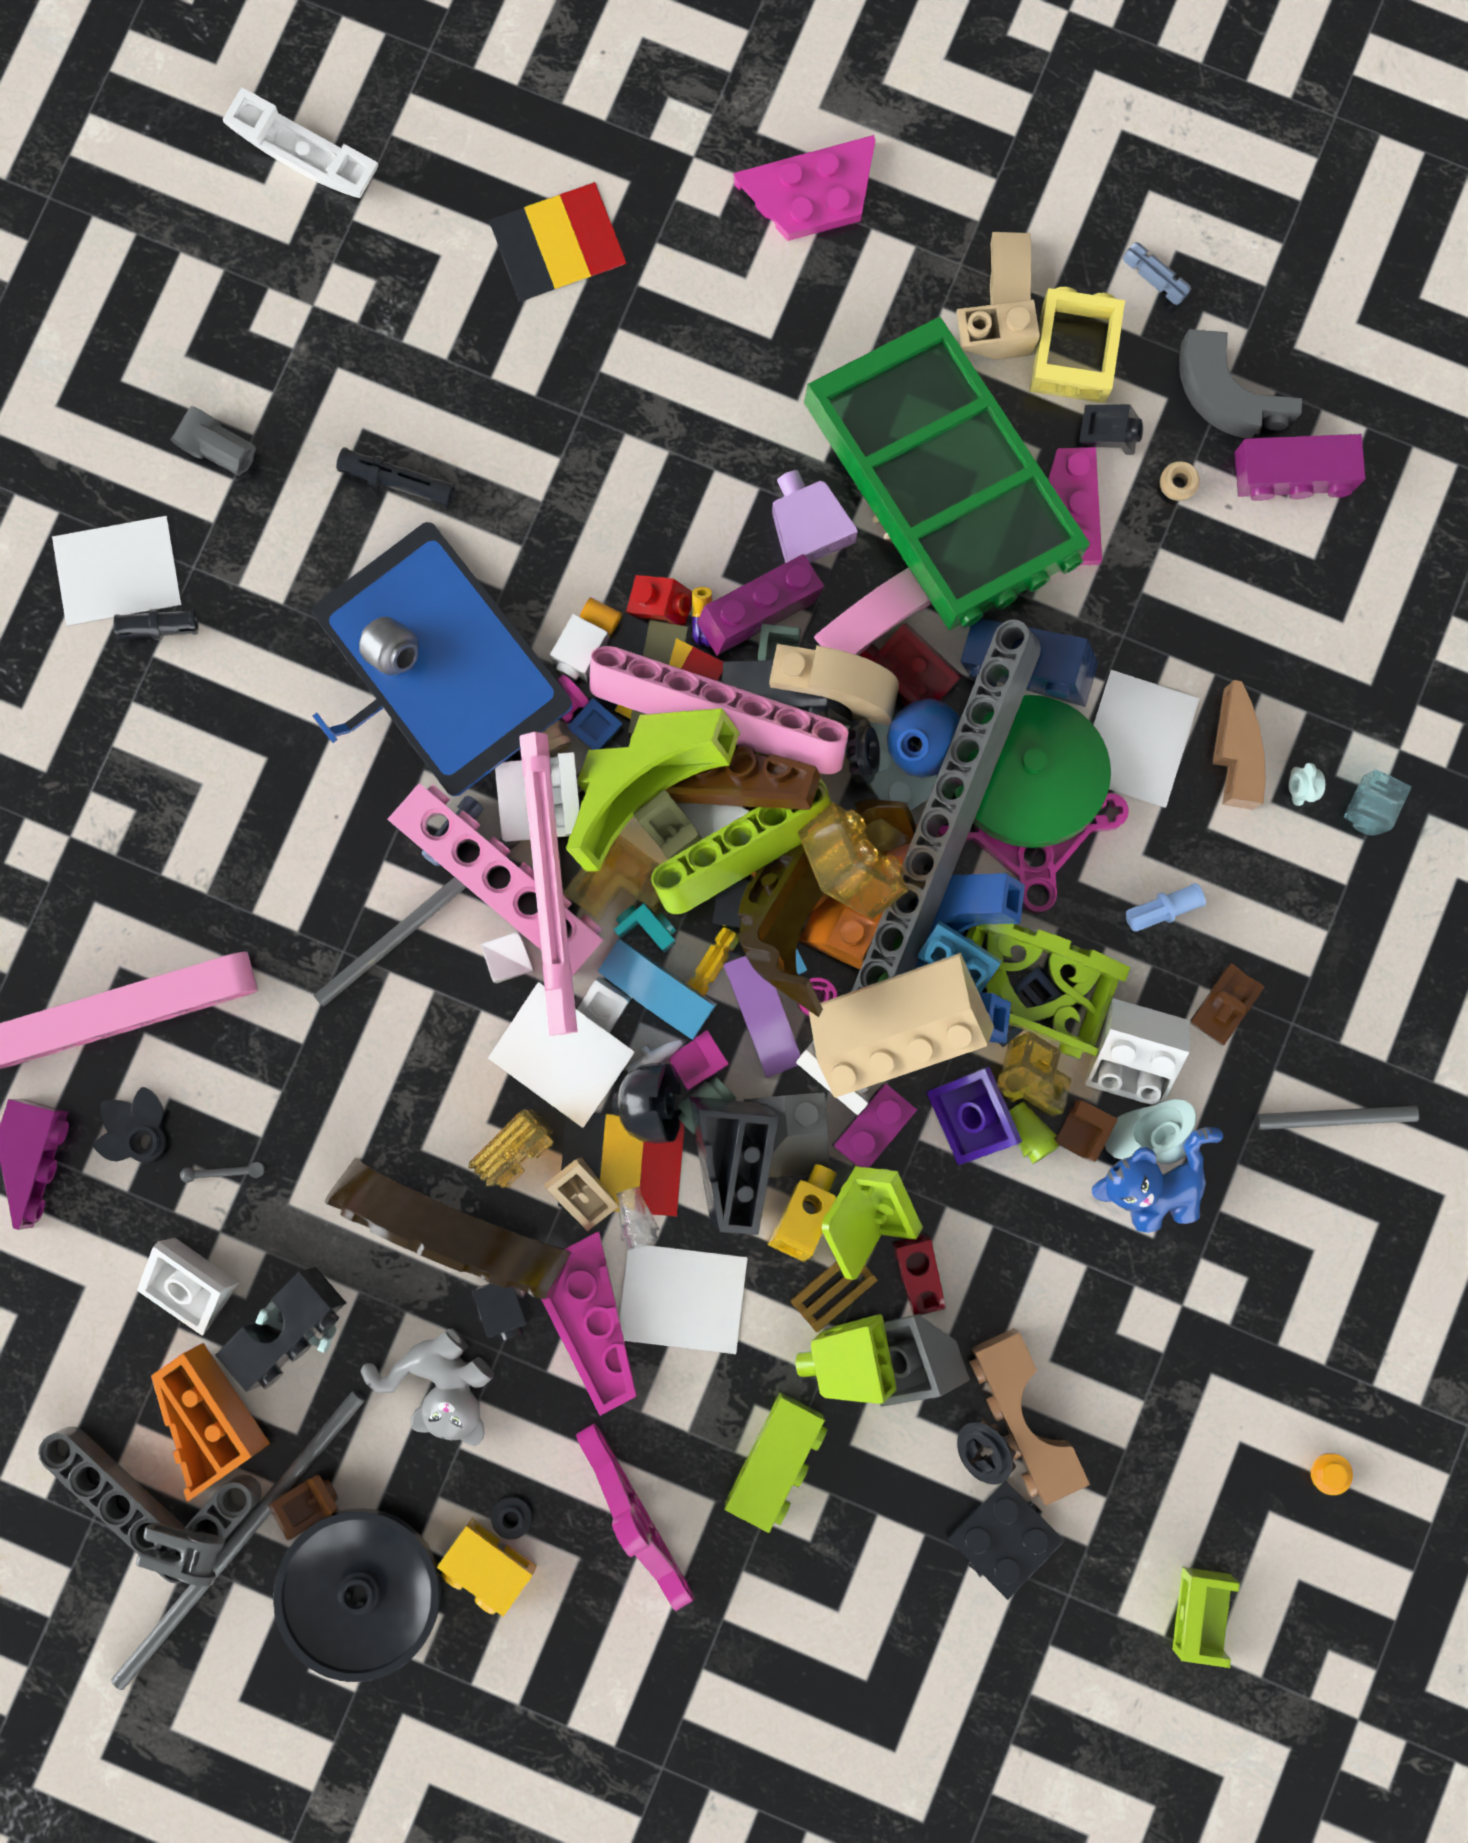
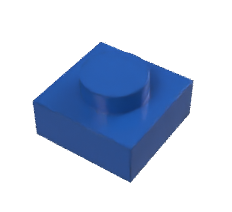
M593 698L567 728L589 749L596 750L604 749L623 728V724Z

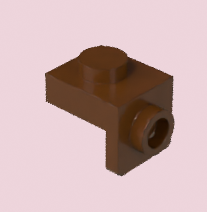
M315 1475L267 1505L286 1539L291 1540L309 1528L313 1523L337 1512L338 1507L335 1501L338 1500V1496L328 1479L322 1480L319 1475Z

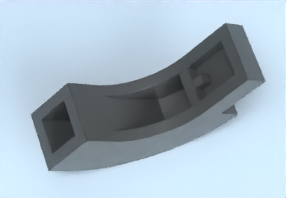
M1188 330L1180 344V378L1192 406L1207 422L1223 432L1252 439L1262 425L1268 430H1283L1292 426L1301 415L1302 398L1258 395L1245 390L1234 380L1228 369V332Z

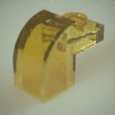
M1029 1031L1009 1042L997 1084L1002 1094L1012 1102L1024 1098L1054 1117L1064 1112L1072 1078L1057 1070L1061 1050Z

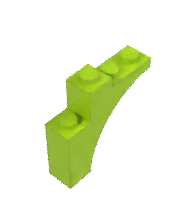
M723 708L640 715L634 733L631 736L629 747L588 750L577 780L578 785L586 794L581 803L579 814L566 850L585 871H600L610 847L623 828L634 817L633 813L663 790L694 774L721 766H730L740 732Z

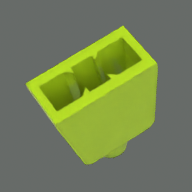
M874 1315L825 1329L811 1340V1352H799L796 1356L795 1366L797 1374L800 1377L817 1376L819 1391L824 1398L884 1404L897 1390L882 1315Z

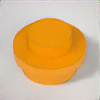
M1325 1453L1313 1462L1311 1478L1314 1485L1323 1493L1339 1495L1350 1487L1353 1480V1470L1350 1463L1341 1455Z

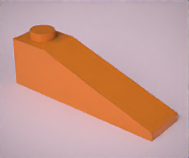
M910 844L886 851L859 865L861 870L813 911L798 941L855 968L861 969Z

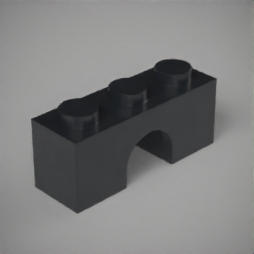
M317 1267L298 1272L271 1299L282 1313L284 1320L280 1336L272 1334L264 1325L254 1323L242 1327L215 1354L245 1392L259 1386L267 1389L284 1374L280 1368L289 1359L292 1362L299 1359L311 1348L312 1345L309 1340L317 1332L323 1334L339 1320L340 1317L336 1313L347 1302Z

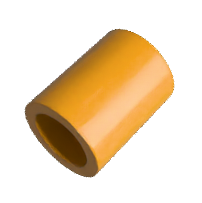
M590 597L579 617L603 629L611 638L622 618V613Z

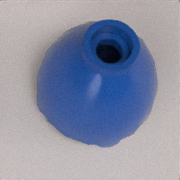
M933 698L917 700L900 709L892 719L886 737L888 753L895 765L906 774L921 779L937 777L959 724L960 717L947 704ZM913 736L919 737L922 741L920 751L910 744Z

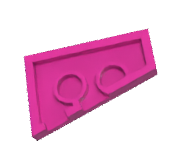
M1096 447L1057 449L1048 480L1090 542L1082 557L1084 561L1081 565H1100L1102 562ZM1041 508L1034 525L1024 563L1063 543Z

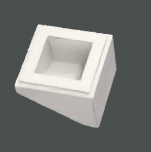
M520 932L481 944L494 983L497 984L534 971Z

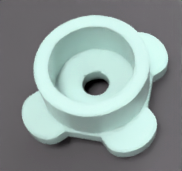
M1307 763L1302 769L1300 767L1292 769L1289 790L1292 794L1293 803L1296 806H1301L1304 801L1315 802L1322 797L1325 790V778L1323 773L1316 769L1314 764Z

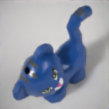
M1204 1127L1192 1131L1183 1143L1188 1162L1162 1174L1159 1165L1156 1164L1157 1156L1154 1151L1148 1147L1135 1150L1132 1156L1117 1162L1108 1171L1106 1177L1096 1182L1092 1186V1194L1099 1201H1112L1126 1211H1130L1132 1224L1140 1232L1151 1233L1161 1229L1163 1217L1168 1211L1177 1223L1187 1224L1195 1222L1200 1218V1203L1206 1184L1203 1170L1204 1157L1199 1148L1205 1143L1220 1142L1223 1138V1132L1216 1127Z

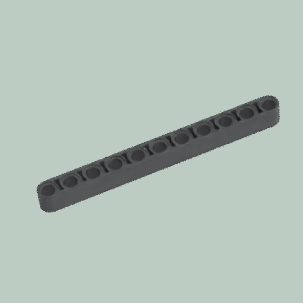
M1008 620L1002 623L993 636L851 992L878 983L881 975L888 972L889 979L914 970L919 959L917 955L926 942L1040 656V641L1019 620ZM1024 638L1018 648L1011 650L1015 641ZM1009 675L1007 682L997 687L999 679ZM994 712L991 721L982 725L983 718L988 713ZM979 749L977 757L973 761L967 762L969 754L973 750ZM964 786L961 796L952 800L954 791L958 787ZM949 823L946 834L938 837L937 834L940 827ZM934 860L932 870L928 874L923 875V868L926 863ZM918 897V906L914 911L908 913V905L914 898ZM903 935V944L899 949L893 951L895 939Z

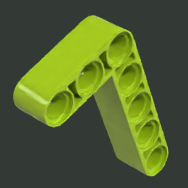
M755 751V753L758 754V755H762V756H765V757H769V756H767V755H765V754H762V753H759V752H756V751ZM820 778L811 810L757 807L660 864L652 873L651 881L664 908L672 914L685 913L830 827L835 820L836 813L825 783Z

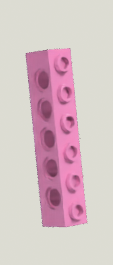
M419 783L388 820L542 951L538 912L533 915H525L518 907L519 899L523 894H536L534 870L525 862L520 867H517L507 858L511 851L494 836L487 841L476 832L481 825L469 814L462 810L459 815H456L446 806L450 799L433 784L426 789ZM442 815L449 820L448 831L439 837L430 835L427 828L429 820L434 816ZM466 841H473L480 847L479 857L471 863L462 862L458 857V849ZM504 867L509 870L511 879L505 888L495 889L490 886L488 875L492 869ZM563 896L565 918L572 927V933L568 938V948L573 976L603 941L598 936L602 928L585 914L578 919L568 910L572 903Z

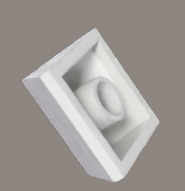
M171 1238L158 1241L153 1246L137 1291L203 1336L240 1282L178 1239Z

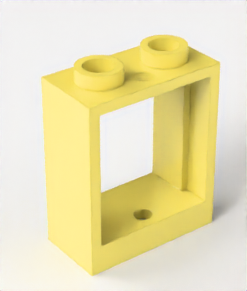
M1069 287L1048 288L1042 304L1039 323L1040 338L1035 349L1029 392L1105 403L1113 388L1125 300L1115 299L1113 295L1108 293L1089 295L1077 293L1075 289ZM1055 312L1109 320L1102 372L1047 364Z

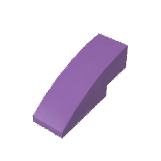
M746 956L725 963L724 969L766 1078L799 1066L796 1061L801 1055L776 988L754 970Z

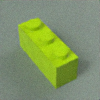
M779 1392L725 1501V1510L768 1533L774 1523L781 1525L791 1504L786 1498L792 1486L799 1488L807 1474L809 1465L804 1462L811 1448L817 1451L826 1435L827 1428L822 1426L825 1421L823 1414Z

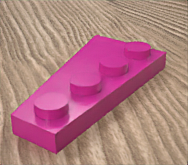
M598 1231L565 1248V1250L571 1252V1255L552 1298L541 1300L601 1416L635 1398L637 1392L602 1240Z

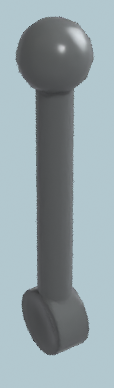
M254 1162L247 1167L194 1170L191 1167H186L180 1172V1178L185 1183H190L195 1178L248 1174L253 1178H258L264 1175L265 1166L261 1162Z

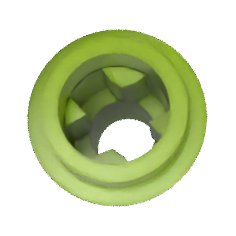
M1025 1102L1020 1103L1009 1111L1022 1140L1018 1144L1024 1158L1028 1157L1032 1164L1039 1162L1060 1147L1055 1140L1057 1135L1027 1107Z

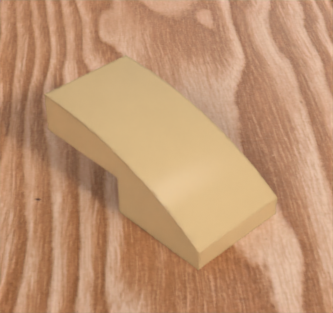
M992 232L990 305L1031 299V233Z

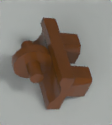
M1229 964L1190 1019V1024L1221 1046L1225 1045L1265 986L1247 976L1234 964Z

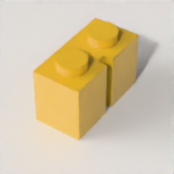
M471 1518L437 1568L443 1572L441 1576L449 1585L459 1590L464 1587L476 1596L474 1599L476 1604L490 1614L497 1612L504 1617L532 1578L537 1565L508 1544L504 1550H501L497 1547L501 1539Z

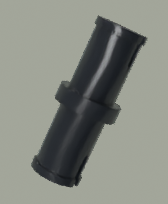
M150 609L149 613L115 614L113 620L114 632L118 640L139 637H152L153 640H162L164 636L197 635L199 631L198 617L195 609L161 612L160 609Z

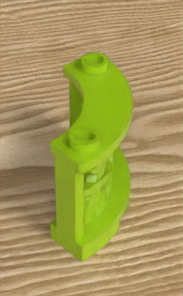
M980 924L969 928L966 938H970L981 947L987 934V951L1002 960L985 988L987 990L986 993H993L1011 1002L1009 1025L1059 1044L1057 1051L1077 1059L1081 1058L1082 1053L1097 1057L1099 1049L1095 1045L1119 981H1126L1131 967L1095 950L1089 951L1075 945H1070L1072 941L1040 929L1034 932L1018 924ZM1013 946H1020L1024 950L1025 957L1023 961L1017 963L1003 962V957L1013 958L1010 953ZM1042 952L1049 954L1051 978L1054 984L1065 994L1049 1003L1026 1008L1014 992L1006 971L1025 969L1032 965ZM1063 965H1071L1075 970L1074 976L1067 978L1072 983H1077L1073 988L1060 975V969ZM1096 983L1091 999L1089 1001L1087 998L1084 997V995ZM1077 1002L1086 1009L1078 1035L1074 1036L1066 1030L1065 1021L1068 1018H1073L1077 1024L1080 1022L1078 1012L1071 1007ZM1053 1016V1029L1032 1021Z

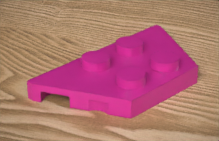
M867 136L733 173V181L739 190L743 189L755 202V207L762 215L774 222L776 229L787 241L861 221L876 141L875 136Z

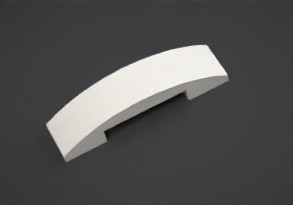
M243 87L240 88L223 118V122L271 157L320 184L350 196L360 198L378 168V162L343 144L342 148L282 116L277 112L275 105Z

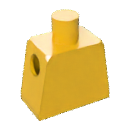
M815 1164L808 1181L800 1180L795 1185L768 1243L769 1246L802 1262L812 1257L823 1233V1218L837 1198L829 1193L837 1173L822 1165ZM804 1201L811 1202L814 1205L815 1211L813 1214H809L803 1209Z

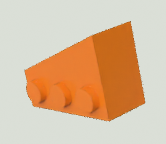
M204 1343L182 1353L151 1375L165 1426L169 1425L176 1450L173 1451L176 1464L180 1463L187 1487L183 1490L187 1502L270 1444Z

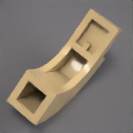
M777 644L769 681L771 688L829 698L847 706L851 710L852 719L854 720L865 719L872 723L890 725L894 716L899 683L896 676L888 669L858 655L829 647L816 645V650Z

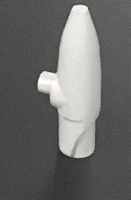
M676 1040L652 1051L647 1045L641 1049L644 1056L626 1066V1069L629 1073L641 1065L663 1063L683 1044L681 1040Z

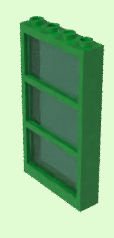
M941 316L807 384L804 400L805 406L949 631L960 625L963 628L970 627L984 616L983 613L993 607H996L997 610L1003 609L1016 600L1017 594L1026 589L1034 592L1046 585L1051 579L1050 576L1060 571L1063 574L1070 573L1083 563L1082 557L1090 542Z

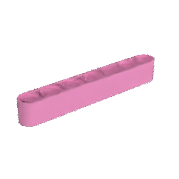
M602 646L592 651L589 689L598 698L645 714L723 708L740 732L736 745L752 748L754 751L767 756L773 754L816 766L821 774H834L842 769L849 732L843 724L617 647Z
M239 952L0 1023V1069L253 994L258 991L248 952Z

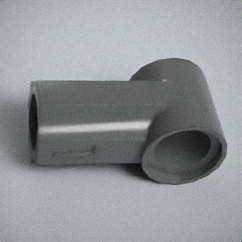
M190 406L171 438L175 445L190 455L202 459L204 456L238 476L247 471L254 460L256 448L252 443L223 428L216 419L194 406Z

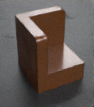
M1075 1100L1055 1140L1059 1146L1090 1162H1096L1118 1119L1083 1100Z

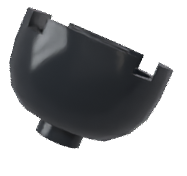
M662 1063L641 1065L625 1076L620 1085L619 1092L614 1093L612 1100L613 1113L615 1116H619L623 1128L630 1136L642 1142L663 1144L676 1140L681 1123L677 1117L682 1113V1110L674 1111V1094L681 1095V1086L674 1066Z

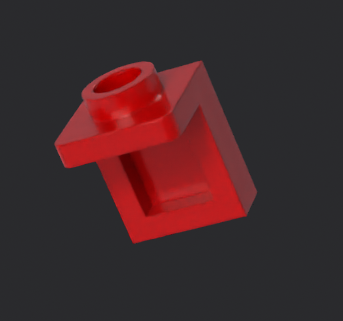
M636 575L626 612L635 618L666 620L670 624L685 626L688 614L692 608V591L674 578Z

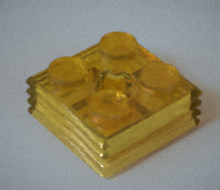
M521 1110L469 1162L468 1169H474V1174H480V1180H486V1186L499 1185L502 1189L506 1186L509 1188L524 1174L525 1169L521 1165L529 1157L531 1159H538L554 1144V1141L550 1138L553 1134V1128H548V1122H542V1117L537 1116V1111Z

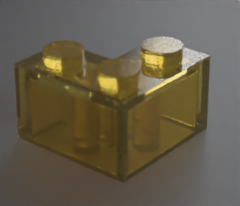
M833 802L800 829L798 835L821 891L864 916L873 919L908 892L902 878L904 869L893 855L882 854L868 841L864 832L866 824L854 810L847 811Z
M618 835L610 847L600 871H585L582 867L563 894L568 900L597 921H600L622 890L654 913L662 902L652 884L651 878L655 868L660 864Z

